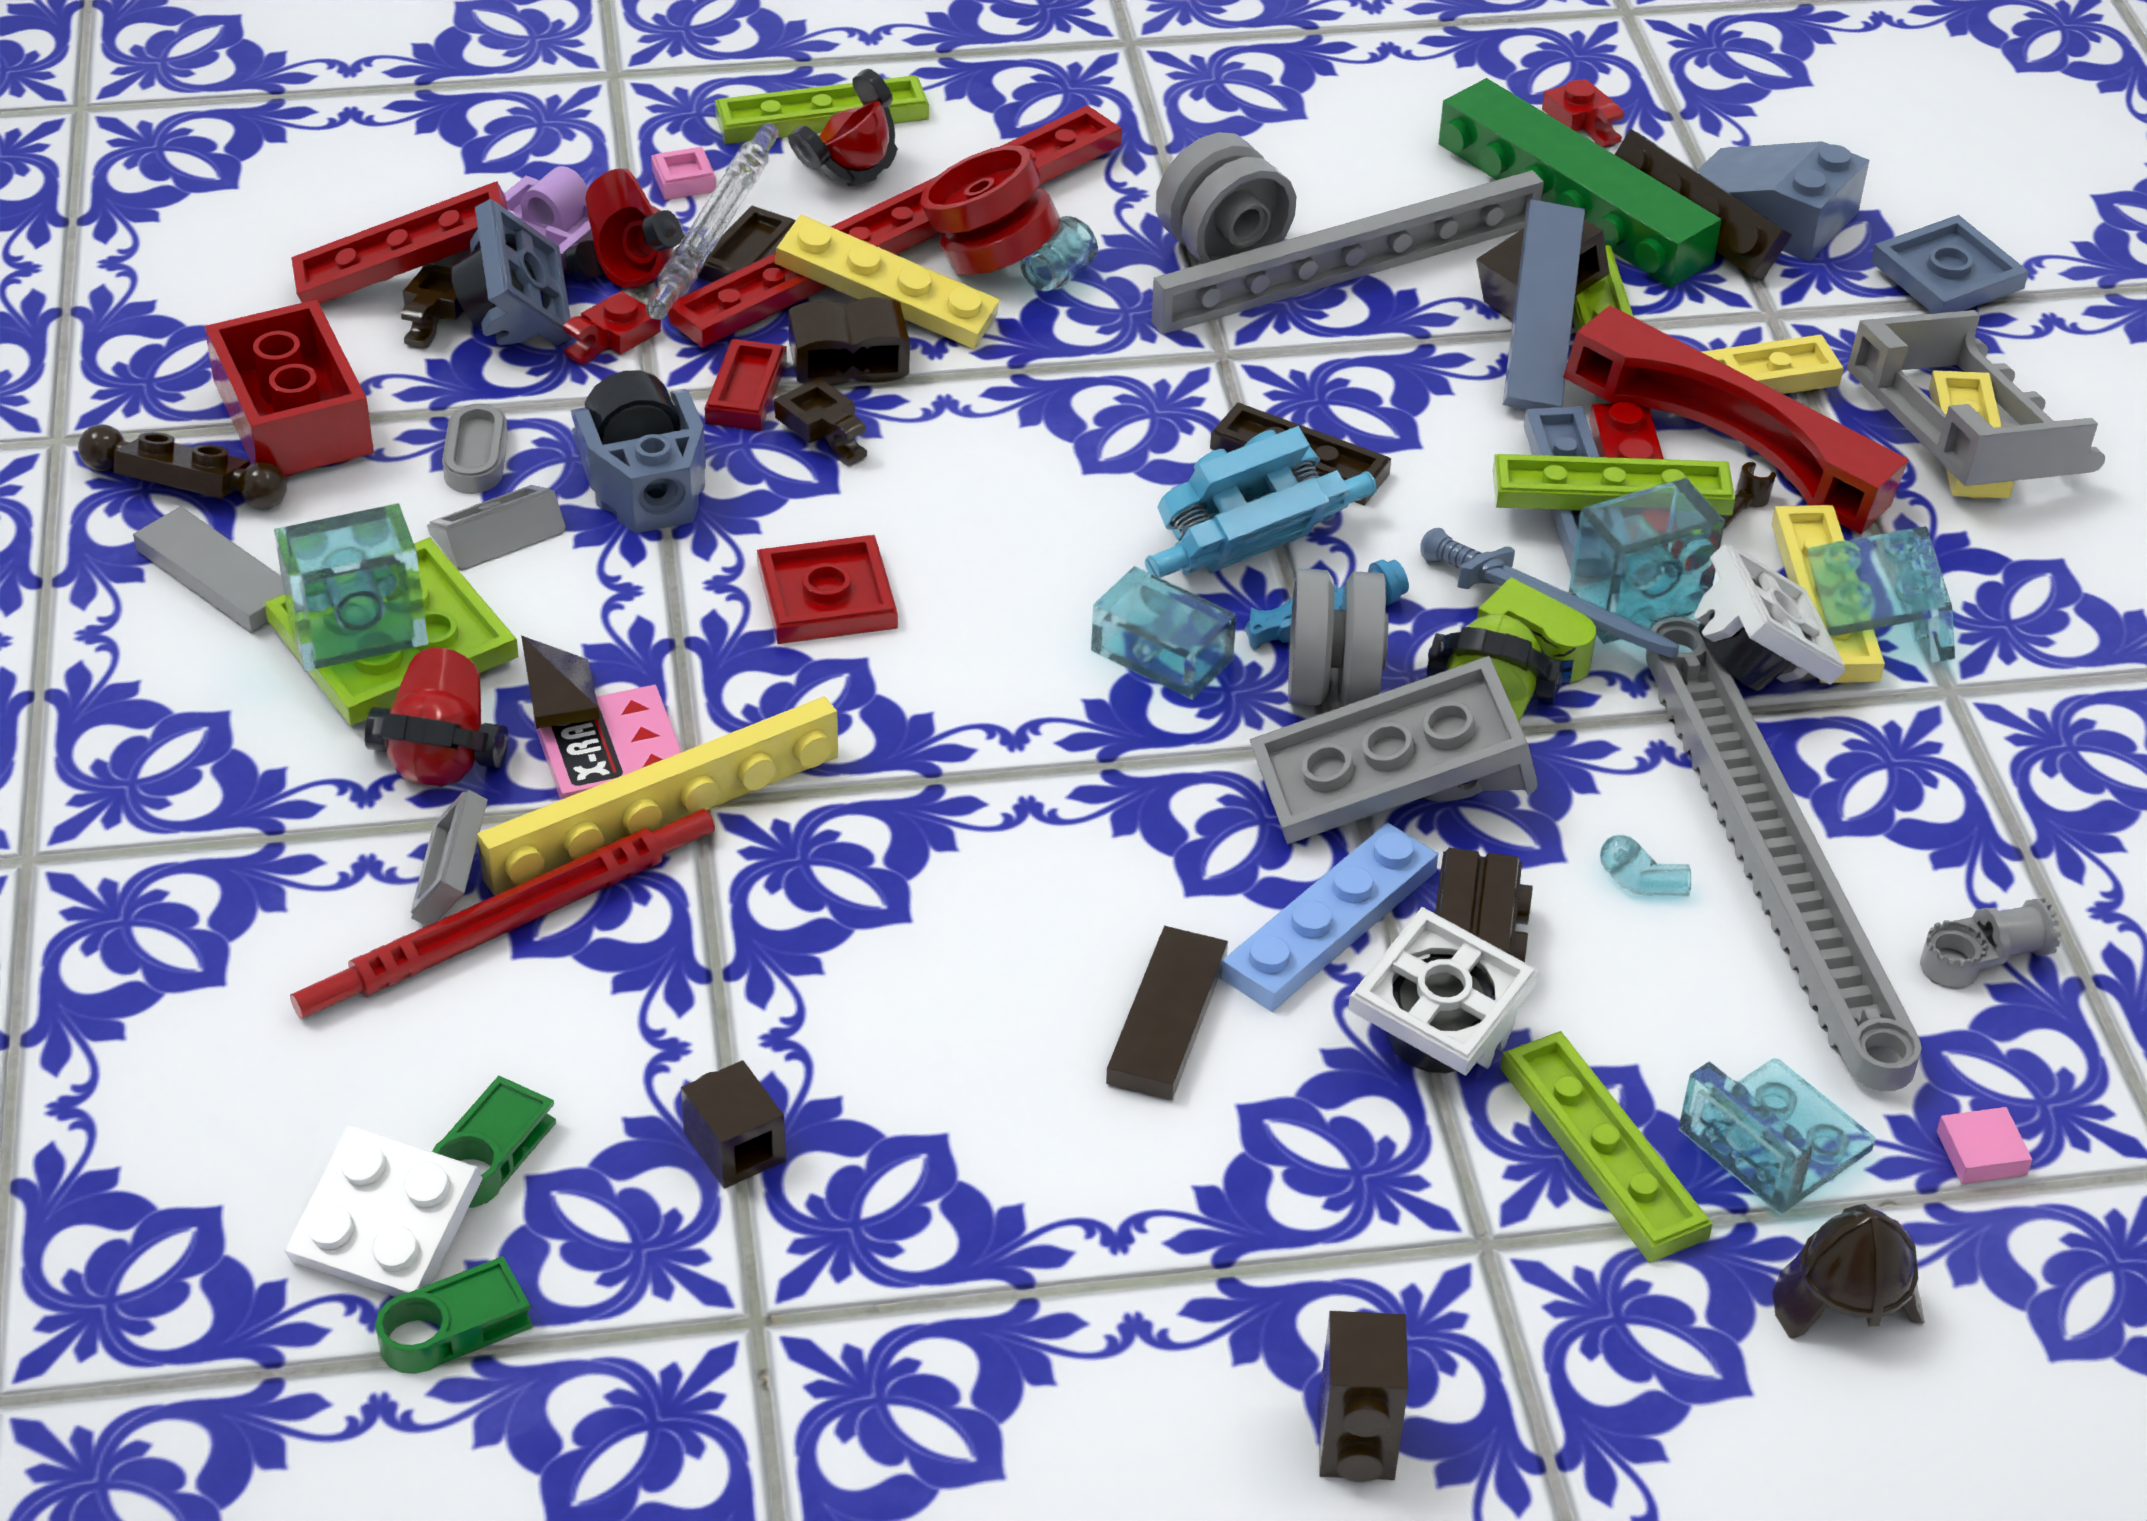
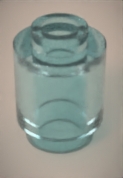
M1063 216L1060 218L1058 229L1049 240L1045 241V244L1034 253L1021 259L1022 274L1027 282L1038 290L1060 289L1095 260L1098 254L1097 240L1087 224L1075 217Z

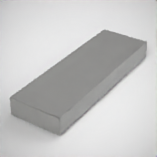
M182 506L133 534L135 548L138 552L250 632L268 623L265 601L297 589L291 582Z

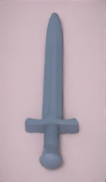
M1442 528L1429 530L1421 540L1420 552L1426 561H1443L1460 569L1458 588L1470 589L1474 584L1495 583L1502 586L1512 577L1586 615L1593 621L1596 628L1670 658H1676L1678 655L1679 645L1670 639L1512 568L1515 550L1512 547H1503L1496 551L1481 553L1452 540Z

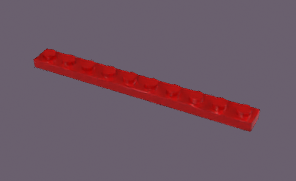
M1086 105L1002 146H1024L1031 153L1041 175L1039 185L1121 146L1122 128ZM934 178L831 227L895 255L932 238L941 232H937L931 226L922 208L920 199L922 191ZM776 253L668 303V318L672 325L704 348L788 306L804 300L828 288V286L775 264Z

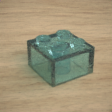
M1687 478L1584 507L1581 510L1568 593L1650 630L1659 620L1669 617L1691 619L1694 617L1703 595L1713 586L1716 569L1710 556L1720 548L1725 520ZM1596 628V635L1603 644L1620 640V638Z
M399 503L274 529L288 621L304 671L428 645L416 548Z

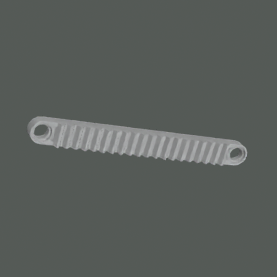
M1669 617L1659 620L1652 626V631L1670 639L1676 644L1687 646L1693 652L1678 653L1676 658H1670L1648 649L1646 650L1647 665L1658 685V699L1660 703H1666L1668 720L1675 719V734L1677 737L1683 736V750L1685 754L1691 753L1693 770H1700V784L1702 788L1708 787L1710 805H1717V819L1719 823L1726 822V837L1728 841L1735 840L1736 857L1744 858L1745 875L1753 876L1754 894H1762V910L1764 913H1771V928L1773 932L1780 931V946L1782 950L1790 951L1791 968L1799 969L1801 989H1809L1810 1007H1818V1023L1820 1027H1828V1043L1830 1047L1837 1046L1850 1073L1858 1082L1866 1087L1878 1091H1896L1906 1087L1914 1078L1922 1047L1919 1036L1731 674L1720 665L1706 647L1698 629L1699 623L1683 617ZM1874 1046H1884L1897 1052L1902 1059L1894 1063L1881 1062L1873 1058L1867 1052V1049Z

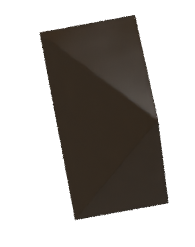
M521 635L536 729L600 719L588 659Z

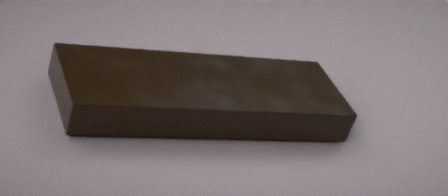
M1238 402L1211 432L1210 449H1225L1228 453L1244 447L1250 439L1264 431L1274 430L1278 434L1299 426L1310 447L1320 458L1319 463L1315 467L1318 476L1321 477L1338 470L1342 479L1347 480L1368 471L1374 477L1378 490L1390 474L1392 458ZM1372 496L1355 502L1365 506Z
M1164 925L1107 1066L1106 1084L1173 1100L1221 974L1222 960L1227 956V940Z

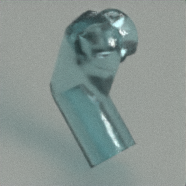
M1626 835L1611 836L1603 843L1600 852L1601 864L1626 893L1644 896L1690 895L1691 868L1689 864H1657L1636 840Z

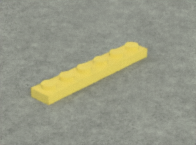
M823 696L477 833L482 879L495 896L589 854L602 846L629 836L640 829L647 828L652 832L703 808L709 810L838 757L837 710Z

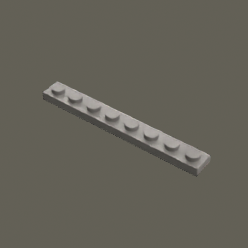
M1532 170L1154 277L1151 323L1161 334H1166L1518 232L1524 228L1526 209L1530 199L1541 201L1544 181Z

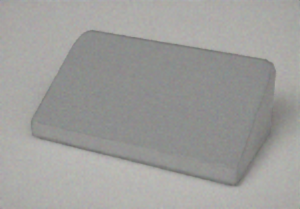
M535 485L526 486L429 521L430 524L427 525L429 534L458 569L475 566L557 536L565 531V523L555 491Z

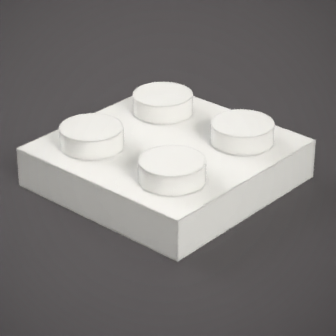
M348 1125L284 1251L293 1263L394 1297L409 1293L432 1283L483 1178L477 1166Z

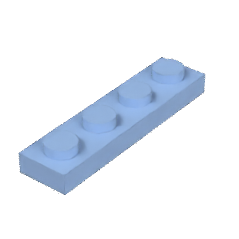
M1387 822L1222 960L1220 979L1273 1012L1430 878L1437 870L1439 853Z

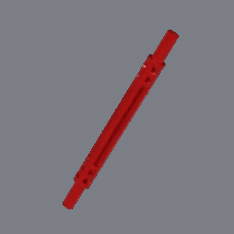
M703 808L652 832L647 828L640 829L629 836L620 838L609 845L602 846L589 854L349 960L348 969L290 994L292 1006L298 1017L303 1019L358 993L368 997L381 989L399 983L403 979L421 973L425 969L603 888L610 887L625 878L632 877L647 868L660 864L662 862V855L715 831L714 821L710 813Z

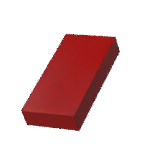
M732 339L704 408L705 424L761 431L787 363V346Z

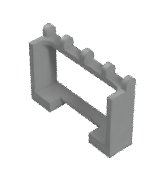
M1975 310L1860 320L1847 370L1964 486L2091 473L2099 470L2105 463V455L2097 447H2091L2098 423L2093 418L2053 421L2043 411L2046 402L2041 395L2035 391L2022 392L2012 383L2015 378L2014 370L2005 363L1992 364L1986 358L1988 354L1987 345L1980 339L1975 338L1980 315ZM1957 365L1964 372L1989 373L1996 402L2020 425L1993 428L1969 404L1949 406L1947 414H1945L1902 370Z

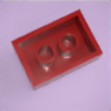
M317 299L204 326L213 381L252 464L257 462L271 463L277 466L285 477H288L297 472L333 463H344L353 458L374 453L367 398Z

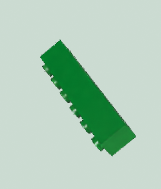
M1488 78L1443 100L1439 145L1495 180L1533 170L1544 181L1541 201L1585 209L1584 219L1603 230L1605 245L1611 246L1613 253L1666 286L1672 288L1714 263L1721 218Z

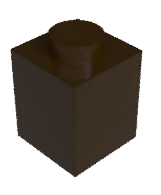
M744 1060L719 1071L706 1073L696 1081L681 1087L684 1134L723 1189L786 1161L784 1114Z

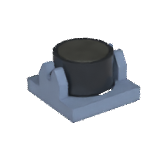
M492 199L476 206L475 212L478 229L470 240L471 253L455 261L452 266L451 277L455 295L468 318L477 328L483 331V335H496V341L499 345L521 343L537 334H540L556 346L572 339L571 335L563 331V325L571 317L560 247ZM540 290H542L543 293V307Z

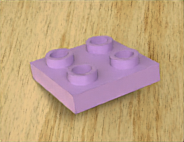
M559 166L551 170L540 180L526 175L504 194L508 211L560 247L563 271L568 268L565 254L569 246L586 240H593L585 201L588 187L577 172L568 167Z

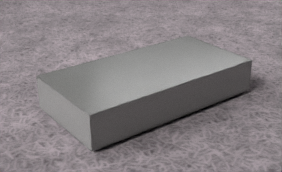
M468 789L466 792H462L434 823L410 912L412 913L411 919L425 926L431 925L439 921L465 893L478 841L477 833L481 829L488 799Z

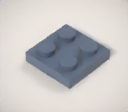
M1960 215L1874 244L1871 262L1933 314L1965 311L2025 288L2029 273L2026 268Z

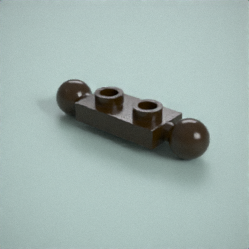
M99 424L85 430L78 442V452L81 460L93 470L109 471L114 469L116 474L217 498H223L236 491L240 492L247 504L257 509L275 507L283 500L287 491V482L283 472L271 463L257 462L250 465V460L229 456L228 450L216 445L186 446L175 443V438L165 433H143L138 436V439L126 442L117 429L109 425Z

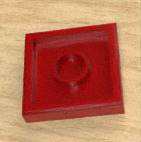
M875 535L757 550V565L777 644L898 628V612Z

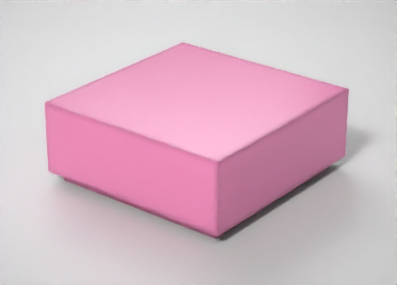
M703 147L651 155L652 172L664 200L716 192V176Z
M2007 1107L1941 1116L1936 1132L1961 1184L2028 1175L2032 1158Z

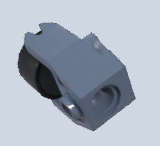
M641 370L622 371L607 376L594 386L585 401L584 408L571 410V416L575 425L572 431L577 452L591 489L595 491L596 505L602 510L614 513L617 521L634 533L692 523L699 506L698 495L705 488L706 469L704 426L689 391L686 389L671 391L670 398L666 386L655 375Z

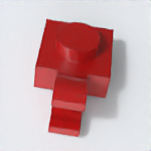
M1587 79L1570 81L1564 86L1543 92L1542 110L1549 116L1574 131L1584 129L1594 142L1601 147L1621 142L1622 136L1615 132L1611 122L1624 119L1623 110Z
M620 291L583 311L581 316L569 319L563 325V331L577 339L575 344L564 349V355L581 365L592 361L597 354L607 348L621 355L661 332V314L625 292Z

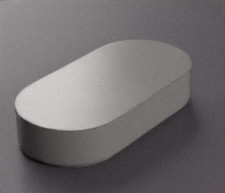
M472 404L460 408L449 418L442 464L444 480L453 490L469 494L481 493L492 489L501 481L508 442L506 416L501 410L486 404Z

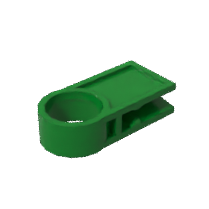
M498 1075L447 1135L435 1145L432 1150L434 1153L458 1161L475 1159L490 1165V1168L481 1175L483 1179L469 1208H475L488 1203L498 1195L502 1186L556 1124V1118L547 1114L554 1106L553 1099Z
M504 1256L409 1293L400 1294L386 1302L378 1312L375 1322L380 1354L385 1363L402 1373H421L533 1328L528 1316V1310H531L530 1304ZM416 1320L429 1321L440 1328L432 1338L414 1345L400 1344L389 1338L397 1327Z

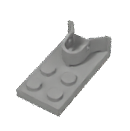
M1490 656L1249 739L1287 844L1420 798L1435 802H1445L1469 798L1482 791L1525 790L1527 795H1529L1538 786L1528 742Z

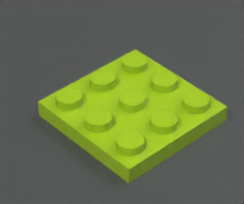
M431 537L264 602L267 621L350 726L367 720L372 707L391 709L409 663L422 650L432 647L454 650L470 659L479 673L519 657L517 638Z

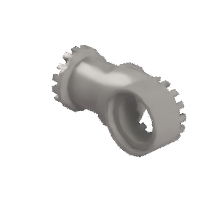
M2045 898L2026 900L2023 906L2003 911H1998L1996 908H1983L1976 910L1970 918L1954 921L1944 920L1942 925L1938 922L1929 929L1921 954V968L1936 983L1957 988L1973 984L1978 978L1981 969L2006 963L2010 956L2030 952L2036 956L2056 953V947L2060 945L2057 937H2061V932L2053 929V926H2058L2059 924L2058 920L2052 921V918L2057 913L2055 910H2050L2052 906L2050 902H2046ZM1949 948L1965 954L1969 959L1961 962L1960 959L1955 958L1952 961L1949 960L1950 957L1947 955L1943 957L1939 949Z

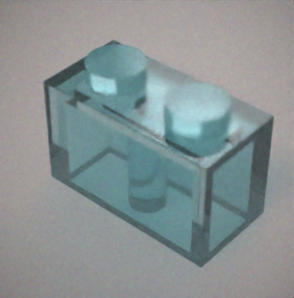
M1134 566L1093 604L1091 651L1193 700L1233 661L1237 614Z

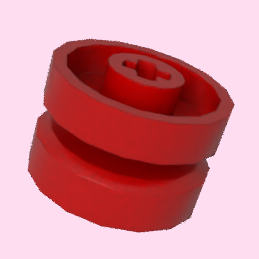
M1001 146L971 155L947 168L935 177L922 191L920 199L922 208L931 226L937 232H943L940 245L950 266L957 274L970 276L984 274L1012 265L1038 250L1059 229L1060 216L1050 195L1043 188H1038L1041 175L1031 153L1024 146Z

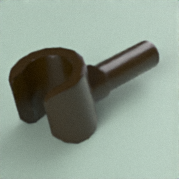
M1745 463L1741 468L1735 490L1733 514L1717 515L1714 519L1715 526L1723 530L1748 506H1766L1771 496L1776 473L1772 472L1767 477H1757L1753 475L1756 463Z

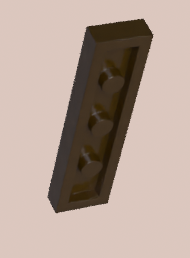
M1632 129L1629 130L1614 154L1721 218L1716 252L1763 281L1792 236L1791 233Z

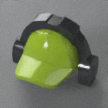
M1489 614L1479 617L1467 626L1462 627L1461 632L1447 635L1435 634L1432 646L1428 652V677L1490 656L1518 722H1520L1535 689L1538 701L1554 704L1557 692L1562 684L1563 660L1546 657L1542 654L1540 645L1532 631L1519 620L1504 614Z

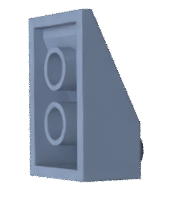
M1823 141L1720 148L1697 172L1791 233L1792 236L1782 251L1810 262L1859 213L1870 160L1851 153L1843 146L1828 144Z

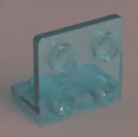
M1927 526L1853 540L1837 541L1831 544L1810 547L1807 550L1809 565L1830 635L1836 636L1909 623L1913 641L1924 639L1931 663L1955 659L1952 604Z
M1777 1058L1769 1060L1739 1081L1732 1080L1710 1061L1690 1073L1678 1130L1779 1215L1873 1150L1876 1140L1873 1134Z

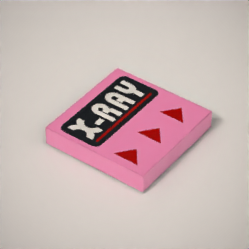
M656 684L597 696L600 719L536 729L560 800L682 752Z

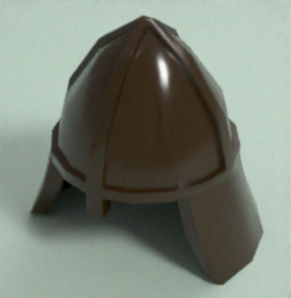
M1866 1204L1846 1208L1842 1214L1829 1219L1807 1239L1805 1246L1796 1258L1780 1272L1773 1289L1775 1316L1788 1337L1797 1338L1804 1335L1820 1318L1827 1306L1854 1317H1865L1868 1327L1879 1326L1883 1316L1897 1312L1903 1306H1905L1911 1322L1925 1323L1917 1285L1918 1266L1916 1246L1913 1239L1897 1220L1890 1218L1881 1211L1870 1208Z

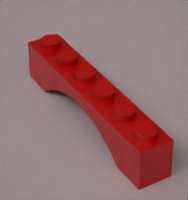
M1611 305L1576 333L1563 376L1564 379L1610 403L1631 402L1641 407L1673 413L1703 423L1735 438L1758 452L1777 467L1799 490L1808 506L1833 505L1838 522L1860 535L1892 505L1909 461L1908 458Z

